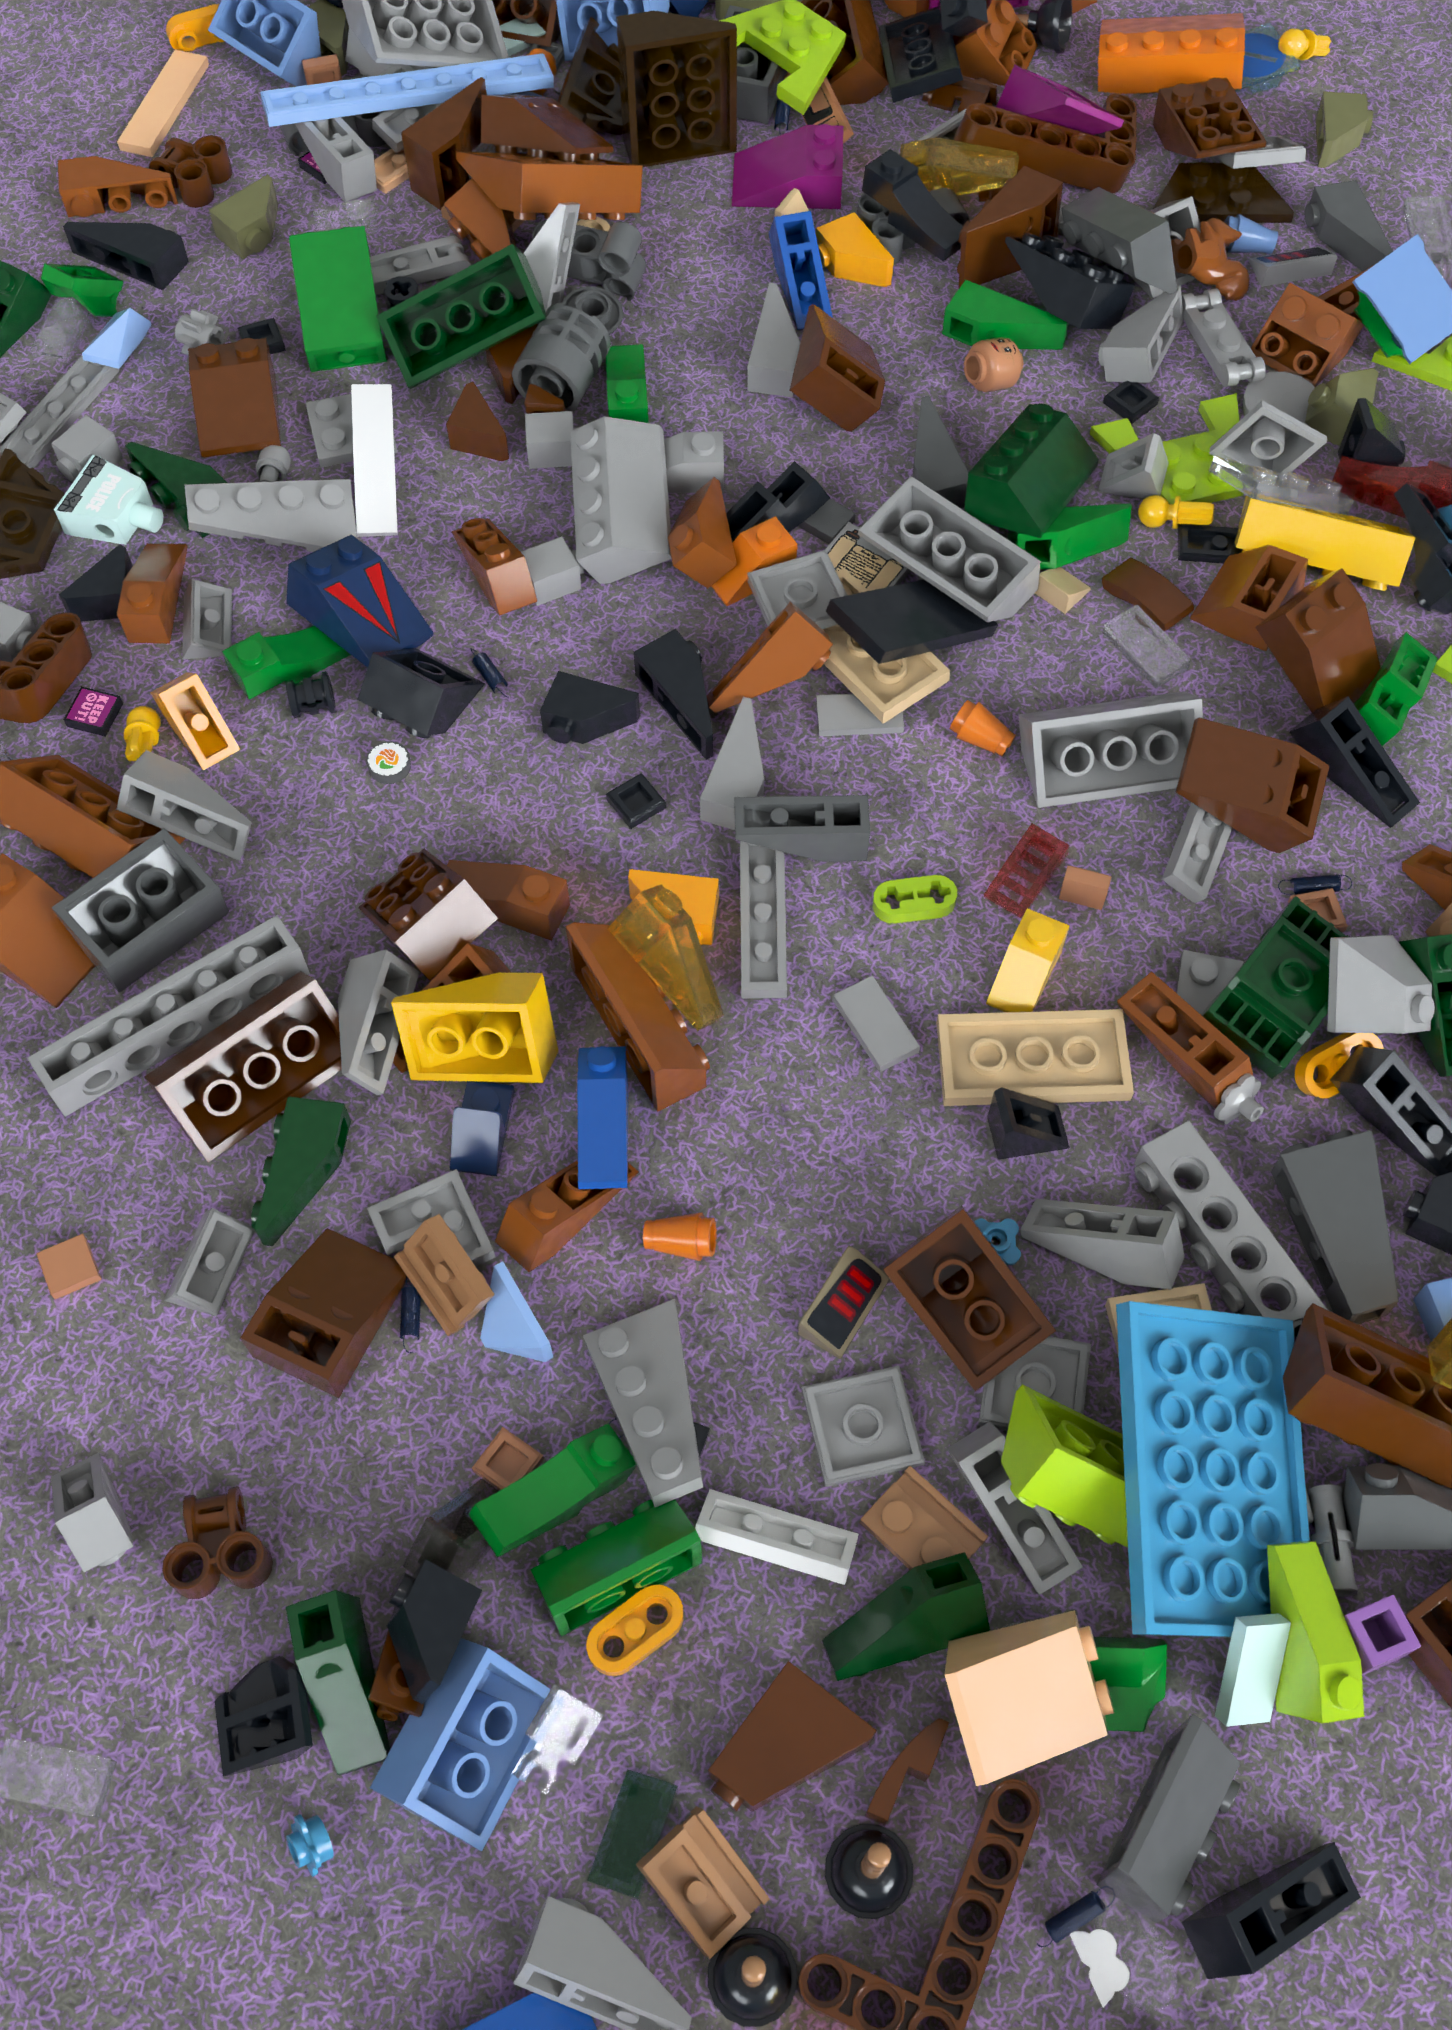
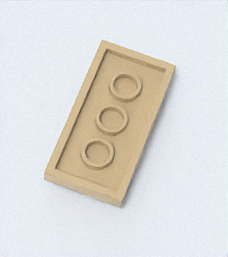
M845 568L837 572L847 596L868 591ZM839 625L823 629L833 643L829 649L831 654L824 665L883 724L949 682L950 670L932 652L878 664Z
M1123 1009L938 1014L936 1025L944 1106L991 1105L994 1091L1001 1087L1049 1103L1131 1101L1134 1090Z

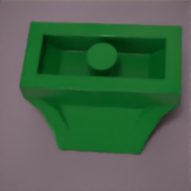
M44 263L41 280L51 295L74 298L94 316L113 317L117 313V297L122 290L123 280L92 266Z
M1094 1637L1099 1659L1090 1661L1095 1681L1106 1680L1114 1708V1714L1105 1715L1107 1731L1144 1732L1155 1705L1165 1698L1167 1643L1163 1639Z

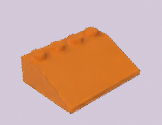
M1243 13L1102 20L1098 55V92L1120 94L1158 93L1159 89L1174 87L1177 84L1204 82L1212 78H1227L1234 89H1242L1245 55Z

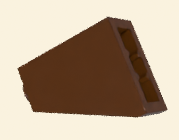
M788 1661L709 1768L708 1775L716 1782L710 1791L735 1812L738 1811L742 1804L753 1812L868 1747L877 1730Z

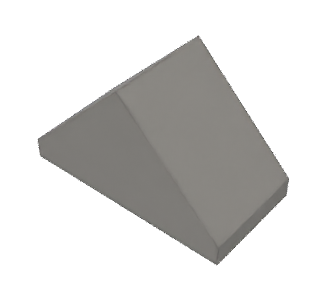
M1152 433L1108 454L1098 491L1136 498H1146L1151 495L1161 496L1169 464L1161 436Z

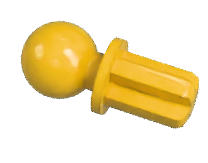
M1292 28L1281 35L1278 49L1283 54H1286V59L1308 60L1312 56H1326L1330 52L1329 45L1331 39L1328 36L1316 35L1309 29L1299 30Z
M1151 495L1140 503L1138 517L1145 526L1150 528L1160 527L1167 520L1172 521L1173 529H1178L1179 524L1210 525L1214 519V504L1209 502L1181 501V496H1176L1174 504H1169L1164 497Z
M138 706L127 715L124 740L127 743L125 757L128 761H136L146 750L152 752L153 746L158 744V729L161 725V719L159 714L151 707Z

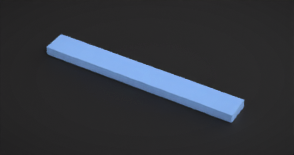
M542 53L260 92L268 125L272 127L444 103L480 77L485 79L487 95H504L554 88V76L545 55Z

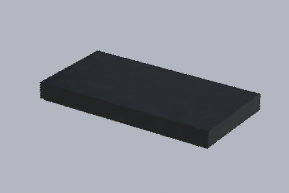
M940 6L878 27L893 103L963 80L953 35L942 31Z
M924 579L830 599L826 608L828 615L878 664L992 637L998 627L995 621L986 622Z

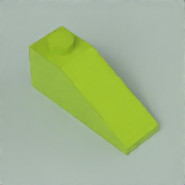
M1299 1541L1267 1545L1271 1614L1279 1613L1291 1622L1275 1696L1276 1712L1322 1724L1364 1717L1361 1659L1316 1542Z

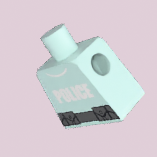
M95 455L91 456L54 509L64 534L124 545L127 544L137 528L155 533L161 528L163 523V511L152 506L153 502L146 483L140 477Z

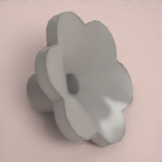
M1250 1073L1241 1076L1237 1083L1231 1084L1223 1092L1221 1103L1214 1111V1117L1225 1125L1241 1114L1251 1122L1256 1121L1264 1110V1107L1254 1100V1096L1261 1087V1081Z

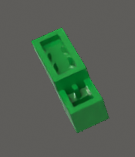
M643 344L611 346L606 356L608 415L612 418L649 423Z
M315 626L288 634L263 637L260 632H257L222 651L230 674L249 700L282 682L286 683L288 680H293L295 683L303 681L304 677L312 676L351 655Z
M1407 632L1394 643L1374 679L1361 697L1354 702L1355 707L1382 746L1402 729L1410 708L1422 699L1438 660L1436 656Z
M607 1423L571 1441L564 1450L532 1472L495 1494L479 1501L473 1506L468 1515L498 1558L576 1517L584 1505L611 1492L626 1482L637 1465L629 1450L610 1424Z

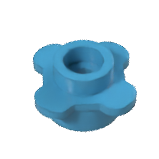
M980 1218L974 1221L991 1244L993 1238L1000 1240V1244L993 1245V1247L1007 1265H1014L1019 1261L1021 1251L1016 1247L1015 1237L1019 1232V1226L1014 1220L1006 1218L1002 1222H988Z
M301 1814L294 1816L295 1823L291 1824L293 1833L286 1836L287 1845L296 1866L301 1868L307 1865L313 1877L318 1874V1868L322 1867V1863L334 1857L333 1847L328 1832L318 1815L304 1821Z

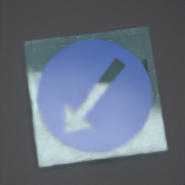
M1271 23L1245 31L1242 89L1250 87L1252 94L1277 88L1283 75L1301 69V65L1294 55H1286L1279 50L1278 42L1280 35Z

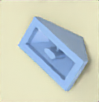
M131 308L115 313L82 353L83 360L119 369L144 339L151 326V321Z
M504 1262L498 1263L494 1266L490 1288L495 1295L486 1305L480 1336L483 1345L486 1348L542 1362L552 1359L553 1353L549 1340Z

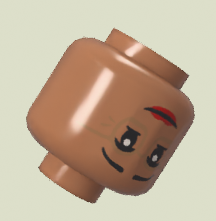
M1000 337L980 340L973 344L965 357V376L978 391L992 392L1010 388L1020 378L1024 364L1023 356L1017 345L1009 338Z

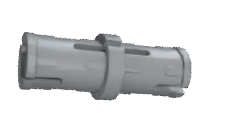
M1338 1485L1312 1487L1308 1490L1315 1527V1534L1311 1536V1541L1317 1544L1337 1598L1358 1594V1586L1355 1582L1350 1549L1354 1547L1352 1532L1347 1530L1342 1501V1488ZM1329 1521L1331 1522V1526H1332V1533H1333V1539H1334V1546H1335V1552H1336V1559H1337V1561L1335 1560V1557H1334L1333 1544H1332V1534H1331V1530H1330Z

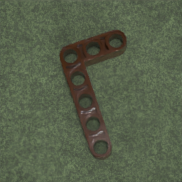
M1120 93L1110 94L1103 108L1123 119L1122 127L1091 135L976 102L967 106L955 135L954 144L962 153L1018 170L1027 166L1067 184L1088 190L1100 187L1113 194L1122 188L1136 160L1137 108L1136 104L1128 96Z
M63 612L49 617L12 662L0 660V719L18 723H33L43 719L92 657L91 648L81 620L76 614Z
M1004 1780L991 1791L986 1799L916 1995L837 1956L824 1953L815 1955L807 1960L799 1972L797 1985L799 1995L804 2004L852 2030H916L919 2022L925 2017L936 2018L942 2023L945 2030H965L1039 1818L1040 1802L1033 1787L1023 1780ZM1013 1794L1021 1799L1026 1811L1025 1819L1022 1823L1013 1824L1002 1818L998 1809V1800L1001 1795ZM983 1848H994L1002 1853L1007 1865L1003 1878L995 1880L988 1878L982 1873L978 1864V1856ZM969 1902L977 1904L986 1914L987 1925L981 1936L968 1935L960 1927L958 1911L962 1904ZM943 1960H956L966 1971V1986L957 1995L947 1993L938 1983L937 1971ZM822 1965L832 1968L838 1975L840 1982L839 1992L836 1997L826 2002L813 1997L807 1984L810 1971ZM872 1991L884 1993L892 2003V2018L882 2028L872 2027L862 2016V2000L867 1993Z

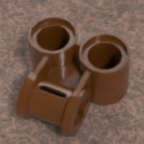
M214 135L203 136L195 141L194 144L179 138H170L165 144L163 154L160 157L153 158L149 164V169L170 173L174 188L179 189L182 201L187 206L194 208L204 207L212 202L214 198L212 184H221L232 176V167L225 141Z
M238 1486L230 1487L226 1494L197 1499L195 1495L184 1497L183 1517L188 1542L175 1545L163 1560L162 1571L169 1585L188 1599H201L216 1589L220 1581V1574L222 1573L230 1582L242 1589H253L264 1583L272 1571L273 1559L270 1551L254 1534L245 1531V1507L240 1488ZM247 1550H255L257 1555L253 1566L246 1571L235 1572L234 1563L237 1557ZM195 1560H203V1570L200 1576L194 1581L182 1582V1572L185 1567Z

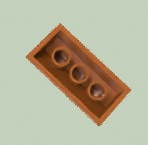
M60 755L0 761V824L6 828L21 832L32 839V843L36 847L53 852L64 859L68 867L84 872L92 878L162 830V828L116 810L119 791ZM169 832L179 844L185 840V838Z
M579 922L566 925L571 968L618 1047L626 1046L627 1062L657 1112L706 1088V1071L710 1069L708 1059L702 1048L698 1044L692 1046L685 1036L688 1031L679 1011L676 1008L669 1010L664 1002L665 991L656 974L651 973L648 975L641 963L644 962V959L633 938L626 940L617 925Z

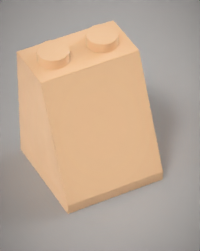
M1075 1610L949 1641L944 1675L976 1786L988 1784L1108 1735L1105 1715L1114 1714L1111 1696L1105 1679L1095 1681L1090 1661L1099 1659L1090 1626L1080 1628Z

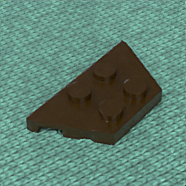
M590 17L583 28L557 102L592 130L622 135L618 47L615 43L610 44L608 47L596 32L599 27L598 22Z
M1179 163L1153 207L1154 209L1168 202L1192 196L1200 223L1211 218H1217L1224 222L1227 216L1236 217L1237 214L1256 223H1292L1294 216L1293 209L1256 167L1233 169L1223 163Z
M7 448L4 449L0 458V579L42 572L62 529L54 509L65 495L55 485L48 484L44 476L33 467L30 469L22 463L16 453Z

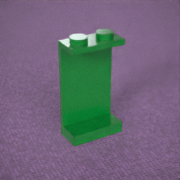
M365 226L343 227L335 230L290 235L289 243L304 347L310 371L317 372L387 362L381 326L376 317L379 313Z

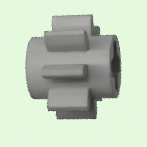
M191 309L190 315L184 314L179 318L175 327V337L178 342L184 344L181 351L182 354L188 356V348H196L206 343L223 344L224 332L221 327L215 325L218 319L216 315L203 310Z

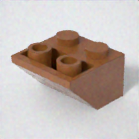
M986 0L988 23L962 38L953 35L962 76L973 79L984 78L993 84L1005 86L1014 65L1024 69L1028 68L1038 44L1032 32L1023 25L1008 1Z
M1289 282L1253 343L1251 350L1256 357H1262L1264 363L1278 372L1299 375L1316 387L1346 356L1364 325L1353 316Z
M1272 545L1228 556L1190 619L1225 636L1267 651L1269 647L1255 627L1304 588L1308 559Z

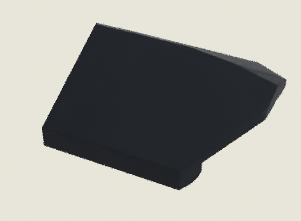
M282 1656L255 1665L234 1686L230 1693H222L214 1701L223 1776L296 1760L313 1746L306 1690L298 1667Z

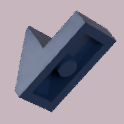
M467 1081L462 1107H455L453 1111L451 1171L457 1169L458 1172L497 1176L515 1093L513 1085Z

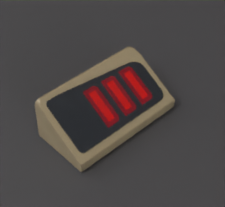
M848 1245L801 1319L798 1335L841 1359L890 1278L861 1252Z

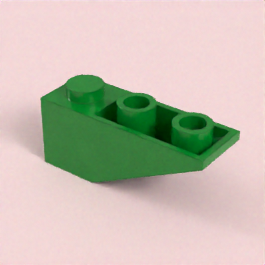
M965 280L945 308L942 335L973 346V344L980 340L1003 337L1011 339L1018 349L1062 350L1065 346L1069 323L1047 311Z
M1131 503L1065 507L1041 538L1008 530V540L1040 560V569H1056L1112 549L1128 541L1132 505Z

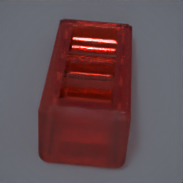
M1031 823L984 893V897L1022 919L1026 909L1031 907L1067 857L1070 845ZM1033 847L1050 857V859L1046 863L1030 854L1028 850ZM1024 860L1041 870L1039 876L1018 865L1020 861ZM1013 872L1033 885L1030 889H1027L1010 879L1009 876ZM1004 885L1024 898L1019 904L1000 893V888Z

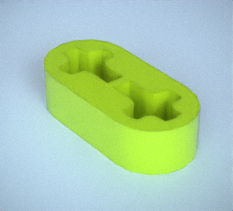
M942 875L889 880L881 883L876 888L873 895L872 909L875 915L886 923L896 924L942 918L953 911L957 900V888L954 882ZM938 890L940 896H944L943 903H935L934 898L930 897V891ZM894 895L896 901H900L899 908L891 909V905L886 902V897Z

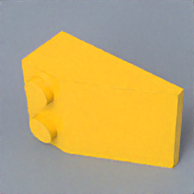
M498 972L394 997L391 1002L411 1080L543 1083L559 1052L543 973Z

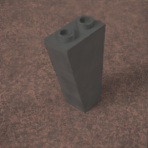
M1371 1130L1354 1135L1351 1131H1342L1328 1137L1321 1144L1308 1147L1307 1143H1298L1284 1149L1280 1153V1157L1271 1173L1333 1313L1356 1324L1387 1316L1399 1302L1375 1139Z

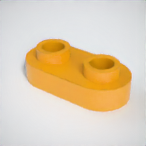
M220 4L187 11L170 18L166 25V35L173 49L189 52L200 46L225 42L208 31Z
M1342 1033L1308 1051L1298 1060L1295 1067V1081L1298 1088L1304 1094L1313 1097L1330 1098L1335 1096L1340 1091L1330 1079L1350 1058L1352 1047L1354 1046L1355 1050L1359 1046L1384 1049L1381 1040L1374 1033ZM1316 1066H1317V1068H1318V1077H1317V1079L1314 1081V1079H1313V1073H1314V1070H1315V1068H1316Z
M664 1585L647 1586L595 1624L590 1630L586 1642L587 1654L594 1668L608 1676L625 1674L672 1639L679 1632L684 1618L683 1605L676 1592ZM655 1606L663 1607L667 1611L666 1620L658 1625L650 1623L647 1619L648 1611ZM610 1639L621 1640L624 1644L622 1654L615 1658L607 1656L604 1653V1646Z

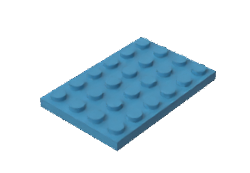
M1132 1301L1116 1304L1132 1634L1231 1637L1235 1617L1271 1614L1267 1545L1310 1541L1301 1421L1288 1414L1283 1384V1374L1295 1344L1293 1320Z

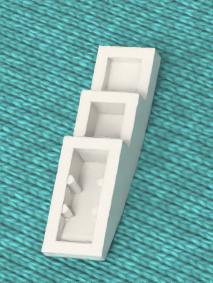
M351 384L357 537L398 535L392 385Z

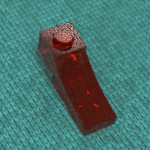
M1342 456L1328 492L1405 518L1406 516L1394 493L1406 483L1426 492L1437 509L1452 505V468L1431 460L1428 466L1395 467L1367 463Z

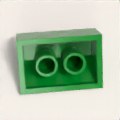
M650 1499L632 1511L634 1517L616 1526L613 1521L605 1522L593 1528L585 1535L587 1541L569 1550L566 1545H562L539 1557V1565L530 1570L561 1637L616 1609L643 1588L650 1585H662L703 1563L701 1539L676 1499L658 1507H654Z

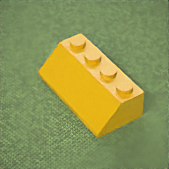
M1247 490L1235 546L1242 549V552L1262 546L1272 545L1307 558V565L1322 568L1321 575L1323 576L1343 568L1347 575L1363 578L1362 585L1386 591L1388 584L1400 586L1415 537L1403 527Z

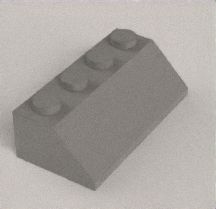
M604 416L570 431L577 562L599 584L612 583L672 559L668 542L671 525L663 428L657 424Z
M912 476L858 530L859 536L986 622L1013 617L1038 590L1040 560Z
M1182 691L1019 714L1021 751L1037 808L1176 789L1194 720L1199 717L1203 718L1202 698Z

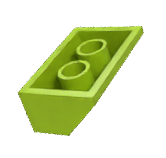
M1022 1384L1015 1393L1001 1463L1012 1483L1010 1485L1012 1493L1018 1500L1029 1507L1034 1508L1036 1505H1039L1053 1512L1057 1518L1069 1526L1079 1524L1091 1530L1099 1539L1107 1544L1113 1545L1117 1542L1128 1548L1123 1434Z

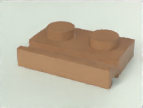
M440 1214L425 1220L403 1245L405 1248L394 1256L447 1336L464 1328L465 1323L473 1319L495 1295L487 1284L485 1277L478 1271L460 1245L456 1235L449 1229Z
M911 1466L888 1488L859 1522L909 1570L915 1566L965 1552L968 1559H970L988 1538L981 1529Z
M696 1806L690 1812L692 1815L681 1825L677 1824L636 1863V1866L700 1952L711 1959L752 1918L750 1914L760 1904L765 1905L770 1898L704 1809Z

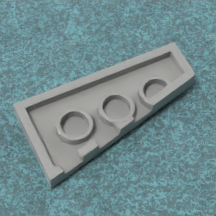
M350 479L185 485L189 530L243 539L245 536L265 540V544L282 546V543L307 547V551L315 552L351 534L357 538Z
M675 1299L583 1335L591 1360L654 1507L703 1488Z

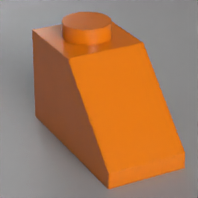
M776 516L741 532L733 542L737 565L711 587L726 607L752 595L747 573L796 559V541Z

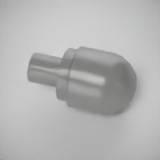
M270 445L261 450L255 467L259 482H276L279 472L282 474L279 481H283L284 478L286 479L291 464V457L283 446Z

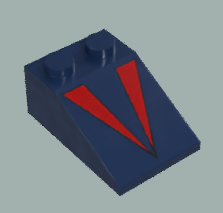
M352 534L288 564L286 604L367 668L373 652L414 649L425 643L434 634L382 558Z

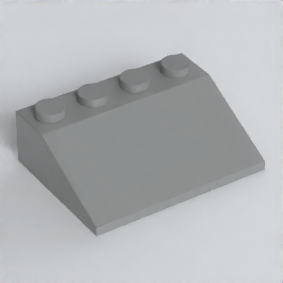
M342 0L349 27L375 63L445 67L509 58L492 0Z

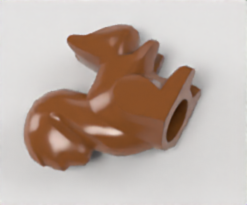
M1211 218L1200 223L1201 233L1197 228H1188L1185 232V240H1171L1173 261L1177 273L1193 276L1205 285H1215L1226 300L1237 301L1245 296L1250 285L1248 270L1240 261L1227 259L1225 247L1242 236L1240 231L1234 230L1220 219Z

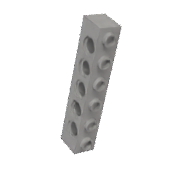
M278 915L27 1057L48 1094L66 1117L207 1035L301 971L307 975H310L299 945Z
M1190 1121L1141 1146L1134 1162L1136 1166L1134 1172L1139 1184L1145 1191L1155 1192L1164 1205L1162 1211L1177 1213L1179 1229L1182 1230L1192 1244L1190 1252L1193 1260L1201 1270L1205 1272L1210 1270L1221 1285L1219 1287L1220 1297L1230 1311L1234 1313L1239 1311L1240 1314L1293 1320L1294 1337H1297L1306 1310L1312 1303L1327 1310ZM1175 1178L1189 1180L1195 1189L1188 1190L1180 1187L1176 1183ZM1208 1216L1217 1219L1223 1229L1209 1227L1204 1222L1203 1217ZM1231 1257H1243L1250 1263L1252 1269L1244 1270L1234 1264ZM1261 1296L1275 1299L1280 1305L1281 1311L1268 1309L1262 1303Z

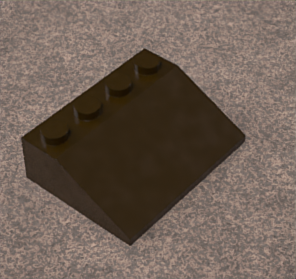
M659 11L616 16L623 141L630 164L648 167L737 152L736 24Z

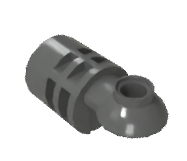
M595 286L577 288L571 291L563 299L562 303L554 304L546 310L547 319L537 325L532 338L529 339L512 371L514 385L524 398H526L529 384H535L563 400L566 411L574 412L577 410L602 361L605 360L611 347L610 335L620 326L624 315L622 304L617 297L606 289Z

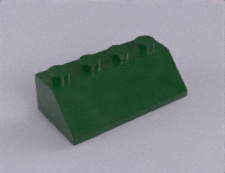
M514 244L499 250L376 316L409 389L547 319L539 285L525 254Z
M1029 404L969 471L964 511L982 523L1041 538L1097 468L1099 459L1067 413L1056 411L1046 404Z

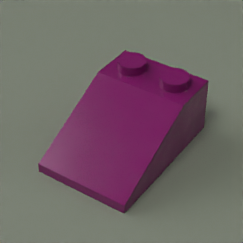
M1014 65L996 106L997 108L1091 135L1121 128L1124 122L1120 117L1071 88L1017 65Z
M829 124L805 125L734 153L732 207L777 208L789 192L796 188L800 191L808 209H841L843 126Z

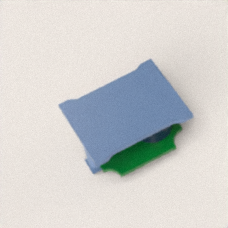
M1418 234L1352 281L1359 291V303L1354 312L1386 358L1401 356L1411 364L1452 334V290L1425 252L1424 242Z

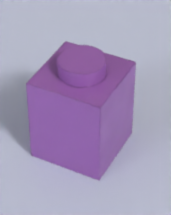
M1394 1595L1344 1616L1361 1659L1362 1676L1398 1661L1422 1647Z

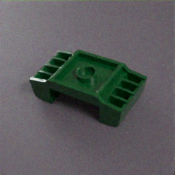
M1297 896L1275 918L1260 937L1261 941L1233 978L1202 1013L1206 1020L1249 1056L1250 1062L1266 1073L1271 1079L1287 1067L1328 1013L1330 938L1350 937L1335 928L1334 924L1329 923L1318 915L1317 911L1310 909L1302 903L1301 899Z

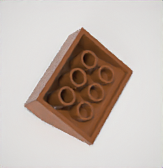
M456 152V160L499 209L514 211V219L536 220L537 213H544V218L548 219L559 203L568 202L580 204L578 219L596 220V213H603V218L612 220H625V213H640L642 165L601 158L599 160L580 159V161L558 160V156L532 157L526 156V153Z

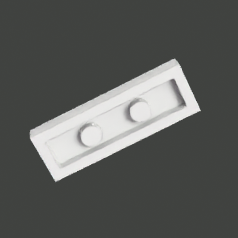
M709 1489L695 1527L702 1542L845 1585L859 1536L858 1533Z

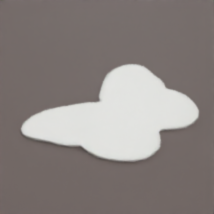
M1102 1929L1093 1930L1091 1933L1074 1931L1070 1934V1937L1081 1961L1090 1967L1089 1979L1104 2008L1113 1998L1115 1991L1123 1990L1126 1987L1130 1974L1128 1967L1122 1960L1116 1957L1117 1943L1110 1932Z

